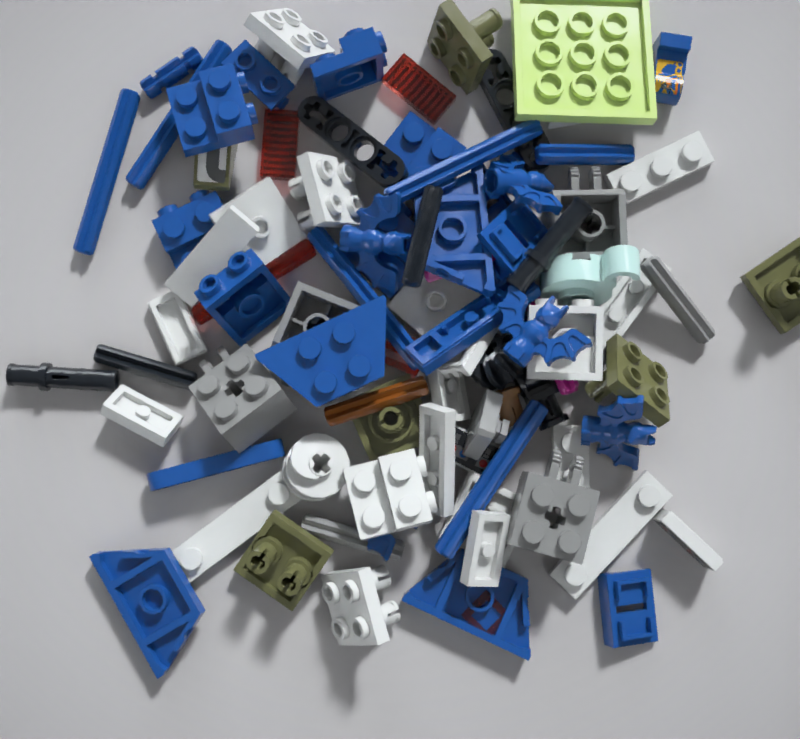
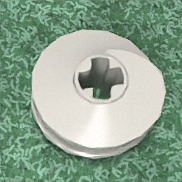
M320 433L306 435L299 439L288 451L282 463L283 480L288 489L298 498L307 501H323L336 494L345 485L343 468L350 467V460L346 449L337 439ZM315 462L321 466L318 473L312 469Z

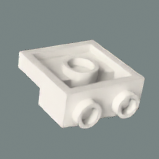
M548 298L535 299V305L527 307V321L535 318L536 312L544 306ZM555 299L553 305L561 309L563 306L557 305L558 299ZM591 299L572 300V306H568L569 309L560 319L559 325L549 331L548 338H557L570 329H576L592 341L593 346L582 350L577 355L575 362L569 359H558L549 367L546 365L543 357L534 355L527 365L526 379L602 381L604 306H594L595 300Z
M414 448L380 456L378 460L343 468L360 541L430 524L433 521L432 513L438 512L433 491L425 492L422 478L428 477L425 459L423 455L416 457Z

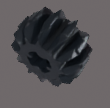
M496 333L471 374L474 381L483 388L492 391L498 388L502 391L508 383L514 384L517 376L524 374L523 368L503 352L505 345L513 339L511 334Z

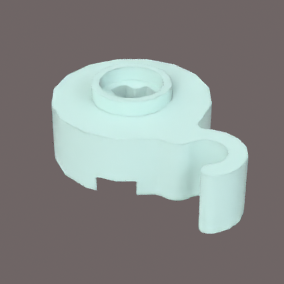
M616 245L606 249L602 255L590 254V260H572V253L555 256L550 262L551 268L547 272L540 274L541 299H549L551 296H554L555 299H558L557 305L572 306V300L574 299L595 300L594 306L606 303L612 297V289L617 286V276H629L632 280L640 279L639 250L630 245Z

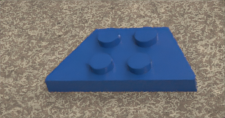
M481 164L472 168L471 172L457 179L452 178L438 186L443 189V196L425 271L485 296L492 297L496 291L492 254L476 236L489 224L485 190L482 189L484 175L483 165ZM423 193L415 196L413 200L415 223Z
M382 295L254 355L260 363L319 408L385 377L387 299L385 295Z
M170 547L99 551L89 556L152 671L157 679L168 672L206 611Z
M460 548L452 559L447 558L403 594L401 601L529 661L531 657V649L529 647L530 616L528 610V579L502 567L498 587L466 586L460 582L465 549Z

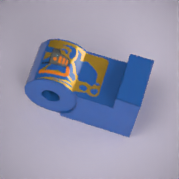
M661 32L652 45L656 103L672 106L678 104L683 89V75L686 70L687 55L691 50L692 36Z

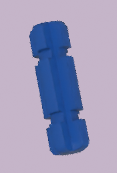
M189 47L182 52L183 56L180 59L176 56L154 71L156 73L155 76L148 75L140 81L141 88L150 99L161 94L163 87L170 88L189 75L188 70L191 68L193 71L198 68L203 58L195 47Z

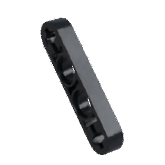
M489 49L493 54L490 64H498L495 74L499 81L493 85L495 77L491 70L487 69L480 82V86L503 130L506 131L512 128V123L515 121L514 102L509 105L501 104L497 100L496 94L501 89H509L514 93L513 71L500 51ZM544 131L542 135L534 140V149L539 144H550ZM526 142L525 147L520 145L513 148L525 161L523 168L527 172L538 171L539 173H544L548 170L550 165H538L535 160L530 161L529 158L533 152L528 142Z
M310 96L300 103L298 117L305 127L381 187L387 188L408 178V169L398 155L323 98ZM312 110L320 111L327 121L323 125L316 117H311L309 113ZM340 125L347 126L349 129L348 134L343 140H332V132L336 127ZM364 145H372L374 147L372 157L365 161L358 160L357 151ZM381 160L390 169L397 170L398 175L395 178L390 175L387 177L383 169L378 166Z

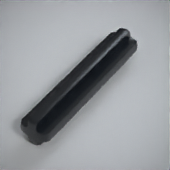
M433 185L424 187L402 276V284L405 286L419 288L422 284L443 196V189L441 187Z
M99 344L96 347L93 360L97 363L190 390L189 386L197 381L198 378L196 372L103 344Z

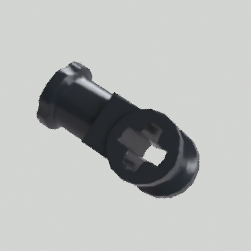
M527 366L523 368L524 374L517 376L514 383L519 385L520 395L524 398L526 405L529 401L536 400L548 409V413L541 422L539 430H545L568 420V414L562 412L555 393L559 392L555 380H527Z

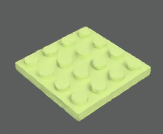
M510 0L515 121L539 120L540 122L653 125L658 117L649 0Z

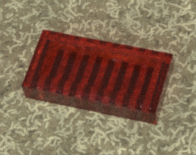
M405 53L401 55L382 77V83L433 125L438 122L456 101L457 96Z
M265 109L260 167L261 179L270 177L272 180L289 181L296 178V157L298 156L300 128L298 110L273 109L271 111L270 109Z

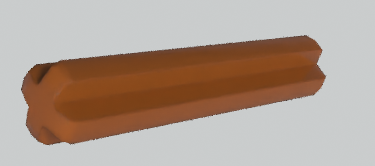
M417 376L324 408V415L329 426H335L381 411L386 407H393L426 396L429 393V388L424 376Z

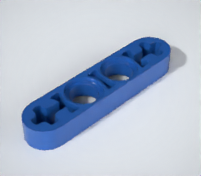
M281 438L249 446L240 454L233 450L146 474L150 492L281 458L286 456Z

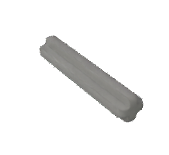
M651 256L646 259L640 266L644 275L696 342L703 344L709 342L715 336V330L658 256Z
M311 514L304 515L301 527L313 536L368 551L367 540L360 541L357 527ZM395 538L396 543L390 558L399 560L402 557L405 543L403 540ZM373 550L368 551L380 555L379 553Z

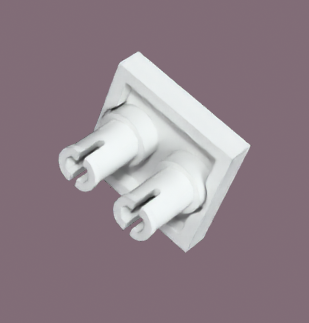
M289 8L250 13L244 26L259 37L254 48L270 63L276 52L282 56L285 62L280 72L295 86L304 70L310 67L309 64L315 63L316 59L322 55L336 52L327 44L328 40L323 34L307 28L301 23V17Z
M309 151L297 156L301 176L290 179L288 186L290 188L297 186L290 190L292 197L299 201L307 196L310 209L297 214V221L306 219V221L298 224L300 229L308 234L316 226L342 228L345 224L360 226V217L356 211L364 208V205L358 196L354 181L355 172L350 162L344 158Z
M379 565L374 569L362 567L331 571L320 575L323 584L322 595L328 603L332 618V632L339 646H373L390 641L386 626L399 622L401 615L400 613L392 615L391 612L399 609L397 603L393 600L380 605L377 590L385 589L391 585V577L379 578L389 574L387 567L384 565Z

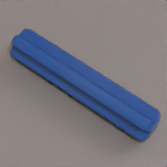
M539 144L535 147L534 154L535 162L538 165H627L634 162L635 148L631 144Z

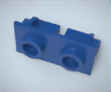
M246 39L221 62V65L233 63L236 73L243 71L249 91L271 111L276 107L282 110L289 103V99L286 96L296 86Z

